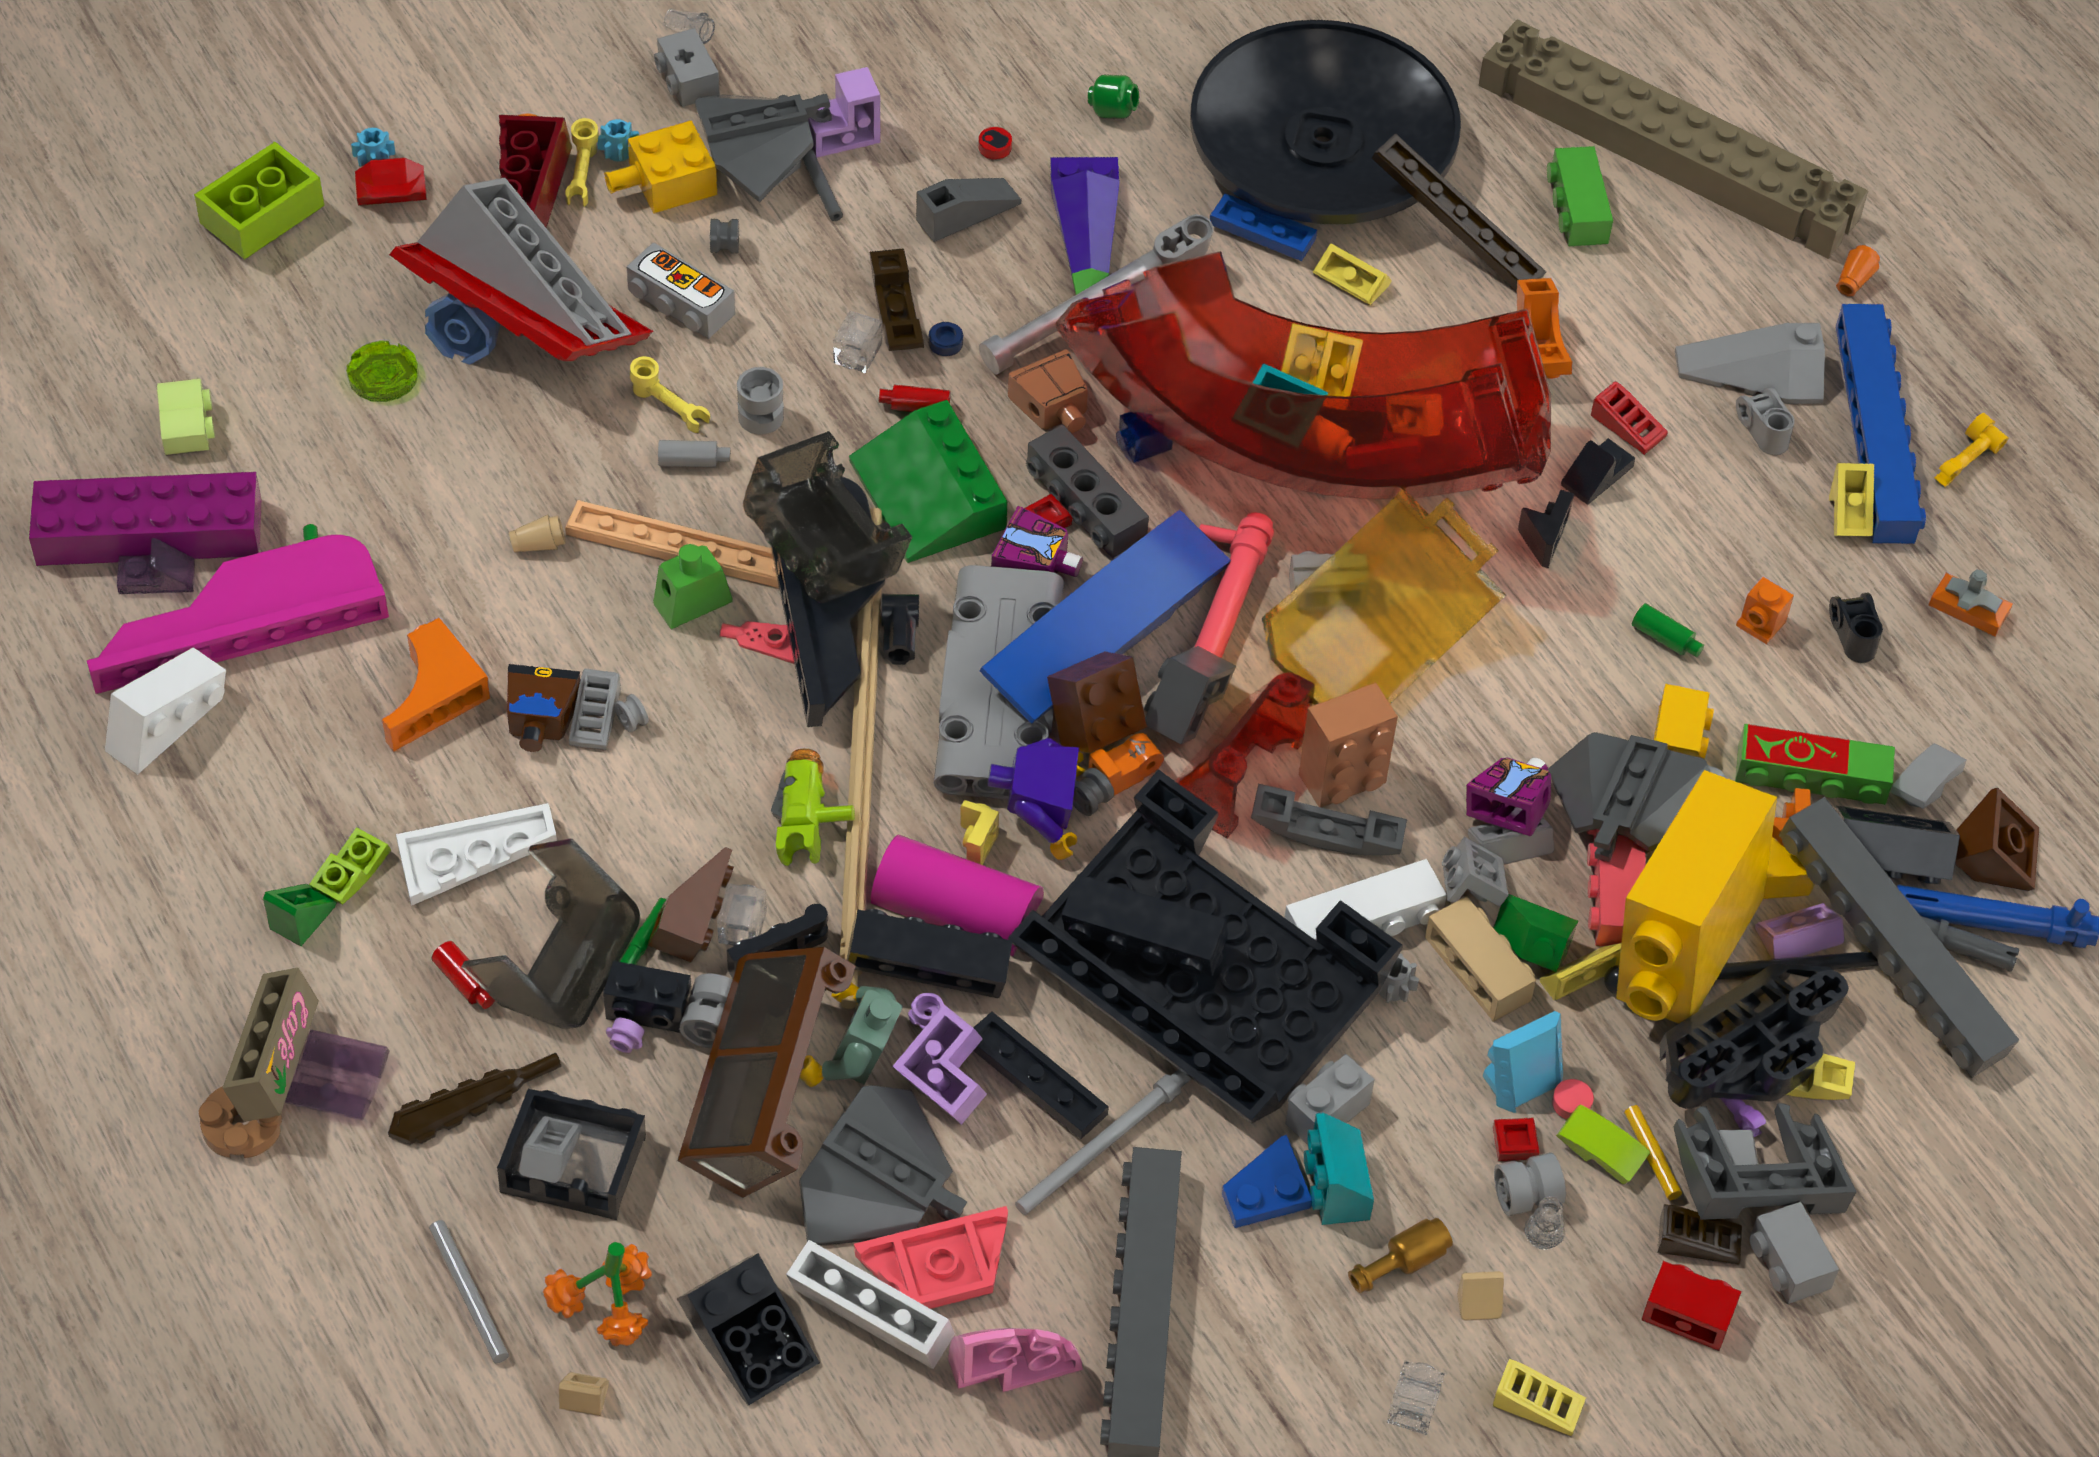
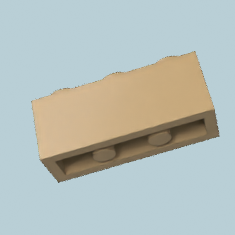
M1466 896L1429 916L1425 938L1493 1022L1532 1000L1536 983L1534 972L1528 964L1522 963L1514 954L1507 938L1502 934L1499 935L1490 925L1488 917L1482 908L1476 907Z

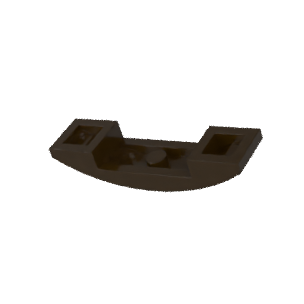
M904 248L871 251L870 262L877 308L888 350L924 348L920 321L916 317L910 289L909 270Z

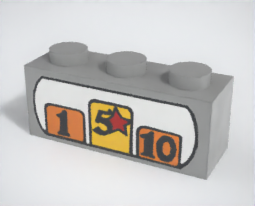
M654 242L626 266L628 290L636 298L644 299L657 307L663 314L672 316L682 322L689 330L698 332L708 339L735 315L734 290Z

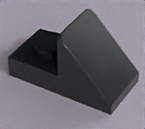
M1609 438L1601 445H1597L1590 440L1585 444L1562 479L1561 486L1574 493V496L1589 505L1634 467L1635 457Z
M1560 490L1556 502H1548L1545 513L1529 508H1522L1518 531L1542 567L1549 568L1570 516L1574 493Z

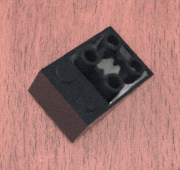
M759 1253L741 1260L677 1298L697 1336L747 1406L820 1363Z

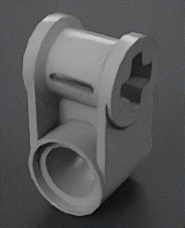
M1770 387L1765 389L1763 394L1752 397L1745 395L1738 397L1736 400L1738 418L1753 436L1759 448L1770 455L1785 453L1789 448L1795 419L1781 401L1778 392Z

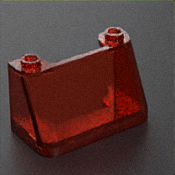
M1282 673L1274 677L1234 707L1175 780V782L1218 812L1219 816L1212 828L1213 831L1228 839L1238 826L1239 817L1234 814L1237 786L1247 771V761L1245 758L1256 745L1271 754L1277 745L1283 743H1292L1291 747L1297 750L1301 747L1304 740L1308 707H1311L1313 703L1314 683L1294 673Z

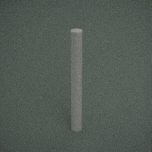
M438 1220L432 1223L429 1229L493 1362L500 1363L505 1361L509 1354L445 1222Z

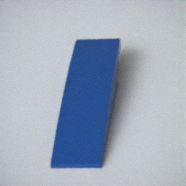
M1178 510L1052 608L982 666L980 672L1033 724L1053 708L1047 676L1104 651L1123 655L1170 619L1176 609L1195 596L1202 586L1223 571L1231 560L1181 510Z

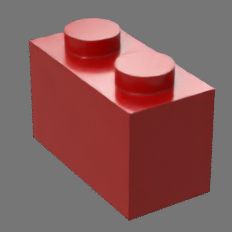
M1663 1261L1641 1320L1720 1351L1742 1291L1732 1288L1725 1281L1712 1280L1696 1274L1684 1265Z

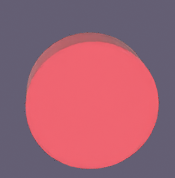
M1567 1079L1556 1086L1552 1098V1106L1559 1116L1568 1119L1580 1104L1591 1109L1594 1095L1586 1083L1577 1079Z

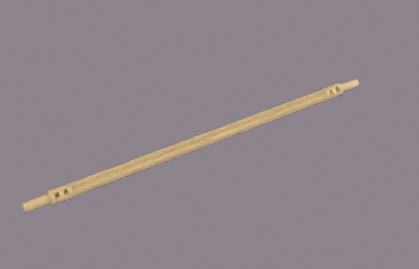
M871 508V518L883 567L884 538L880 536L882 511L879 508ZM882 588L862 608L858 615L856 653L861 674L854 687L848 805L854 806L855 819L847 821L840 956L847 960L852 926L857 910L865 911ZM859 970L854 971L851 981L856 986H858V976L862 974V971ZM848 996L841 1001V1006L846 1009H853L857 1006V1001L853 996Z

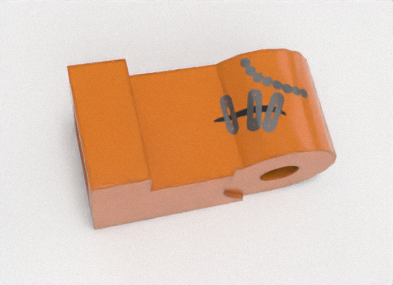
M1145 733L1135 734L1123 744L1107 752L1101 748L1089 754V768L1098 769L1108 778L1113 786L1114 796L1143 781L1145 777L1154 773L1164 761V755Z

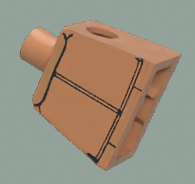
M1067 349L1009 373V399L1041 429L1048 430L1063 424L1071 433H1074L1085 425L1086 419L1083 414L1087 411L1088 391Z

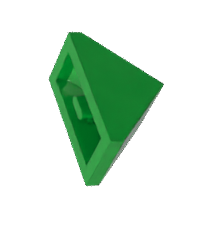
M308 884L266 891L263 897L270 930L300 947L337 904V901L311 888Z

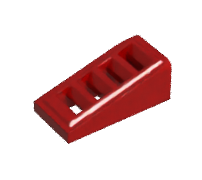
M1617 381L1613 382L1594 399L1591 416L1644 455L1667 437L1668 431ZM1636 421L1637 424L1632 427L1630 424ZM1647 429L1649 433L1642 438L1639 434Z

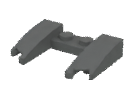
M1778 1103L1774 1112L1789 1163L1733 1165L1707 1106H1701L1696 1109L1693 1116L1697 1123L1689 1128H1686L1685 1123L1681 1119L1676 1120L1673 1128L1680 1160L1700 1219L1738 1218L1743 1207L1785 1206L1800 1201L1802 1205H1806L1809 1215L1845 1213L1857 1191L1820 1115L1814 1113L1810 1125H1805L1793 1121L1790 1115V1105Z

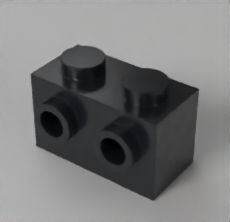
M613 961L603 993L606 1019L615 1021L616 1018H626L640 1026L681 1033L679 1030L686 1006L689 1005L688 1001L692 990L691 975Z

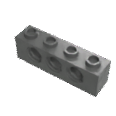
M1063 424L1028 443L1026 466L1029 473L1034 478H1039L1047 487L1049 494H1052L1069 511L1073 521L1078 525L1081 524L1090 533L1097 547L1103 548L1114 558L1148 534L1149 515Z

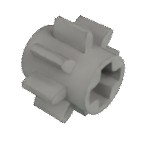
M1401 953L1379 992L1386 1000V1003L1400 999L1406 1002L1409 990L1417 991L1419 978L1415 976L1417 964H1410Z

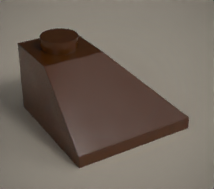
M1998 787L1991 789L1956 829L1960 838L1955 864L1976 882L2025 891L2034 890L2039 827Z

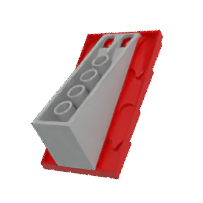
M506 178L463 185L417 242L395 246L389 254L427 283L435 282L465 305L479 308L519 337L523 334L558 360L574 361L580 356H594L599 351H612L622 345H635L639 341L647 339L653 332V330L607 304Z

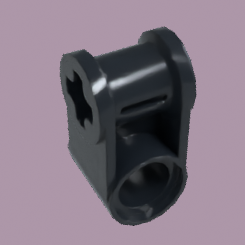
M1867 592L1862 593L1860 597L1841 599L1839 596L1831 597L1829 604L1830 619L1838 633L1844 653L1849 659L1858 663L1871 661L1875 658L1883 632V625L1876 612L1872 595Z

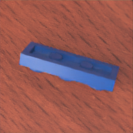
M1226 193L1210 214V221L1214 227L1299 261L1304 259L1317 237V229L1292 219L1266 212Z

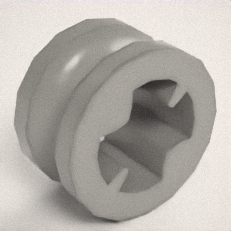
M634 694L628 695L626 702L619 700L614 704L618 719L628 732L632 733L635 731L637 724L641 726L648 724L647 712L641 701Z

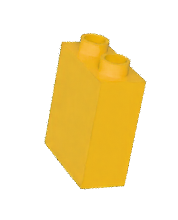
M1706 770L1702 772L1626 897L1616 999L1626 1002L1628 1007L1640 1017L1653 1021L1666 1018L1673 1022L1681 1023L1700 1009L1764 899L1777 803L1776 796Z

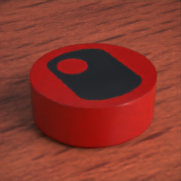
M1001 127L986 128L979 135L978 149L986 158H1005L1012 150V136L1006 129Z

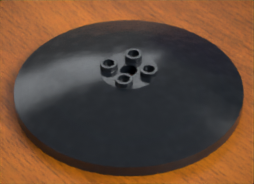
M1298 20L1267 26L1248 33L1233 41L1214 56L1204 68L1194 88L1190 110V128L1196 150L1204 165L1225 188L1237 197L1257 208L1284 218L1308 223L1338 225L1380 219L1416 204L1418 201L1371 159L1372 156L1394 134H1397L1442 177H1445L1455 160L1458 150L1461 118L1457 99L1446 78L1430 60L1412 46L1382 31L1358 24L1334 20ZM1326 137L1330 139V141L1321 142L1318 141L1316 138Z

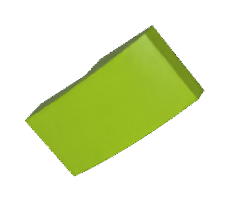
M356 827L338 855L330 853L309 885L311 888L343 905L375 873L390 853L391 848L387 843Z
M1581 1104L1576 1107L1556 1135L1586 1162L1591 1159L1595 1160L1623 1185L1630 1182L1651 1152L1617 1125Z

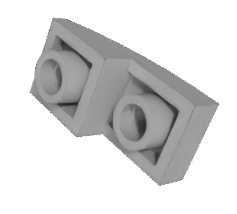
M1934 743L1906 768L1892 786L1891 793L1903 798V801L1908 805L1924 809L1941 797L1946 783L1963 772L1967 759Z

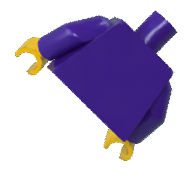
M1046 738L1017 748L1012 767L991 764L987 786L1009 790L1007 810L1010 813L1016 814L1039 832L1050 843L1052 855L1058 860H1063L1073 856V851L1069 847L1077 844V836L1072 832L1063 834V829H1067L1072 812L1075 779L1085 772L1084 768L1077 765L1084 760V756L1077 747H1064L1053 739Z

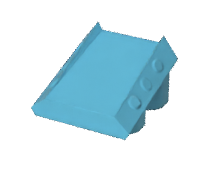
M1553 1011L1493 1041V1045L1488 1050L1487 1055L1492 1063L1484 1070L1483 1078L1496 1094V1105L1498 1107L1516 1113V1107L1556 1088L1563 1081L1560 1013Z

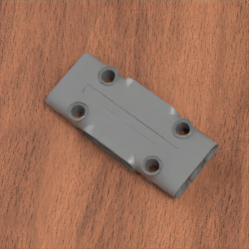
M968 565L959 570L955 603L953 605L952 629L948 632L940 699L939 740L933 782L934 787L938 791L951 795L1008 799L1009 790L987 786L991 764L1012 767L1017 748L1049 738V732L1052 733L1053 708L1031 724L984 677L980 669L1062 601L1064 581L1060 575L1049 571Z

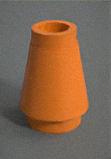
M1859 245L1849 251L1836 285L1840 293L1849 297L1854 296L1879 270L1880 257L1874 249L1865 245Z

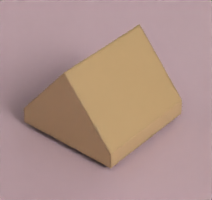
M574 1372L568 1373L559 1384V1409L601 1416L609 1387V1380L607 1378Z

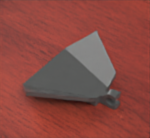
M722 94L699 97L695 101L715 167L759 203L814 146L808 119L812 118L816 122L832 120L829 110L830 101L827 94L805 100L801 99L800 94L784 98Z
M1598 732L1587 735L1548 768V771L1551 773V781L1575 833L1599 829L1594 840V846L1598 847L1595 851V858L1610 862L1619 835L1628 837L1648 852L1655 850L1704 770L1711 772L1705 759L1668 750L1667 743L1631 735L1629 740Z
M873 1085L863 1086L848 1109L837 1121L799 1180L807 1242L810 1240L819 1246L863 1242L916 1229L929 1206L934 1207L937 1213L946 1221L961 1216L967 1201L942 1187L953 1171L912 1090Z

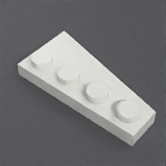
M549 803L396 834L411 906L557 843Z

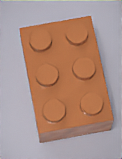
M1376 682L1308 707L1299 776L1318 807L1322 808L1332 803L1340 804L1350 796L1364 791H1374L1387 781L1398 716Z

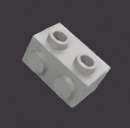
M1347 1054L1335 1063L1329 1061L1319 1070L1313 1081L1308 1085L1301 1084L1297 1086L1289 1095L1285 1124L1308 1145L1307 1131L1313 1130L1316 1113H1326L1347 1123L1370 1104L1375 1079Z

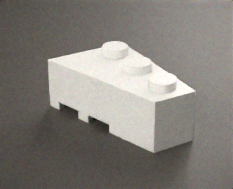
M193 647L111 693L105 752L138 775L223 699L226 670Z

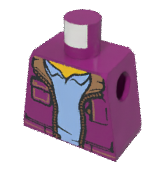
M1017 506L992 554L991 567L1049 571L1056 574L1061 572L1077 577L1082 566L1083 557L1067 552L1068 532L1065 528L1023 507Z
M1508 757L1501 758L1466 785V816L1532 836L1551 800V773L1548 771L1547 765L1539 758H1531L1527 763Z

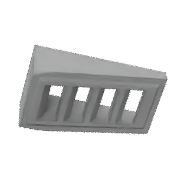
M593 669L583 670L569 736V745L602 750L607 749L616 713L614 704L619 701L621 693L620 675L618 673ZM588 700L603 701L606 704L588 702ZM585 714L597 715V716H604V717H603V718L588 717V716H585ZM587 727L601 729V732L596 733L581 731V728Z
M542 1117L523 1146L519 1168L520 1174L552 1183L558 1182L578 1141L582 1126L555 1118Z

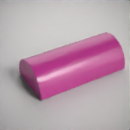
M897 835L890 842L879 864L872 887L871 904L906 917L920 918L928 924L938 926L957 925L967 932L977 934L991 932L1008 940V937L1032 910L1037 911L1044 896V889L1031 882L908 837ZM1013 944L1011 947V956H1014L1017 950V947H1015Z

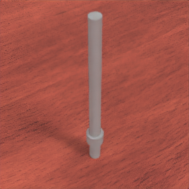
M1179 1069L1171 1076H1163L1153 1085L1154 1090L1016 1201L1017 1209L1023 1215L1028 1214L1163 1102L1170 1103L1181 1093V1088L1191 1078Z

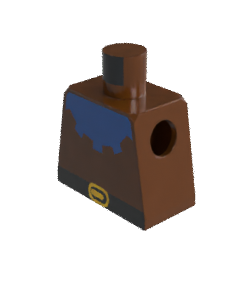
M509 664L507 688L509 733L513 736H521L519 745L522 749L528 752H538L542 748L544 739L559 741L564 738L574 715L581 680L580 671Z

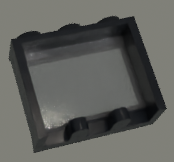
M528 1088L497 1166L500 1193L617 1220L623 1195L643 1141L646 1139L645 1115L637 1114L635 1111L627 1108L615 1109L599 1105L588 1099L577 1100L560 1096L549 1090L538 1091ZM544 1116L582 1126L581 1134L566 1168L556 1183L522 1176L519 1172L523 1146Z

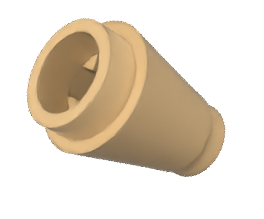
M548 514L516 530L509 531L514 552L558 550L559 545L566 544L559 516L550 517Z

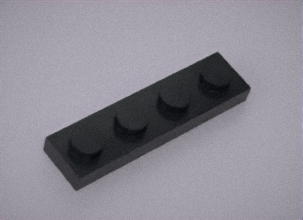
M993 1011L973 1027L983 1038L973 1051L1079 1139H1082L1108 1115V1105Z

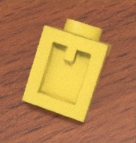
M964 800L960 807L961 827L967 829L963 838V847L967 849L968 860L983 865L999 834V811L993 810L982 803L976 804Z

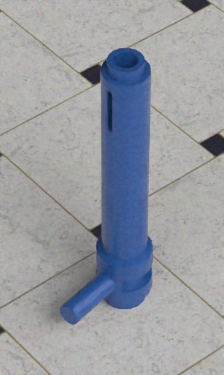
M1897 885V888L1920 916L1937 922L1944 919L1949 921L1950 924L2046 938L2047 943L2062 945L2063 941L2071 942L2073 947L2086 948L2087 945L2096 946L2098 941L2099 916L2091 915L2089 903L2084 899L2076 900L2069 911L2067 907L2052 905L2051 908Z

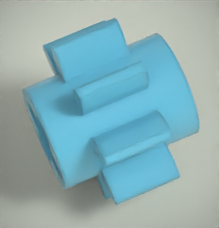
M620 119L611 120L605 126H600L601 135L598 137L597 148L598 150H604L605 159L609 158L617 162L625 161L629 158L628 138L638 136L639 131H632L631 122L627 123Z
M367 128L361 133H357L358 142L351 143L353 157H357L358 166L360 167L370 160L390 159L389 156L396 154L394 141L389 140V133L387 131L383 132L378 128Z

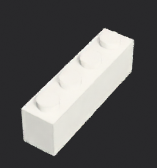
M1424 859L1286 905L1284 918L1317 941L1315 928L1341 900L1384 932L1394 936L1404 929L1420 923L1423 925L1428 924L1429 916L1444 908L1447 894L1428 860Z
M808 1240L786 1274L794 1290L931 1369H934L955 1335L951 1323L946 1317Z

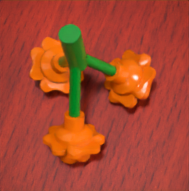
M613 1242L608 1246L606 1260L603 1262L602 1267L583 1278L575 1277L572 1274L567 1276L566 1272L562 1269L557 1270L554 1275L549 1274L545 1277L547 1287L543 1289L547 1306L555 1313L561 1312L565 1318H570L574 1313H579L583 1310L584 1306L581 1301L585 1298L584 1291L586 1286L606 1275V1285L612 1288L614 1303L611 1305L612 1315L603 1319V1323L597 1327V1333L603 1335L605 1340H610L613 1346L633 1344L639 1338V1335L642 1334L643 1328L648 1325V1319L643 1318L641 1313L629 1312L628 1304L623 1301L622 1295L632 1290L641 1291L644 1289L645 1282L643 1280L649 1279L652 1276V1271L648 1266V1253L644 1251L638 1253V1248L634 1244L624 1248L621 1243Z

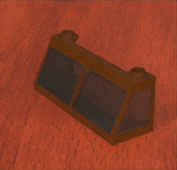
M826 947L749 953L739 959L678 1156V1162L742 1198L798 1170L803 1153V1141L798 1131L786 1123L824 992L828 990L832 993H841L848 989L856 967L854 964Z

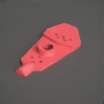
M749 621L740 627L722 624L720 630L721 637L736 639L740 647L794 664L787 625ZM773 634L781 635L782 638L780 640L773 641L769 639V636Z

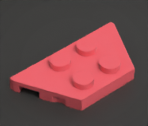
M1007 1206L855 1243L854 1253L856 1258L879 1280L930 1309L991 1294L994 1290L1008 1221Z

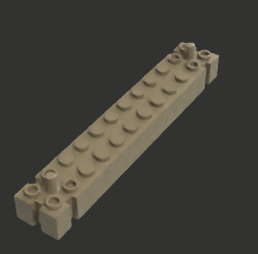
M1518 19L1503 34L1502 43L1496 42L1483 57L1478 86L1500 97L1506 92L1514 96L1513 103L1791 241L1799 237L1806 241L1805 248L1827 259L1833 255L1842 243L1844 233L1848 235L1861 219L1868 190L1846 179L1838 183L1834 181L1831 172L1553 36L1543 39L1539 37L1540 30Z

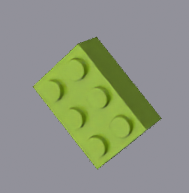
M273 142L194 194L200 224L244 260L325 206L320 177L276 142Z

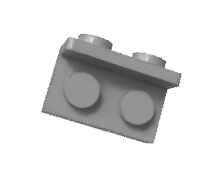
M1465 836L1457 847L1452 846L1446 852L1442 866L1447 900L1451 903L1458 901L1468 888L1469 892L1478 900L1483 902L1489 900L1500 907L1508 897L1503 859Z

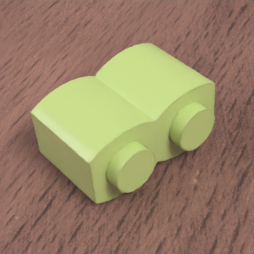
M201 379L158 383L160 429L165 455L209 450L208 439L215 438L212 416L206 417V411L212 410L210 389H203Z

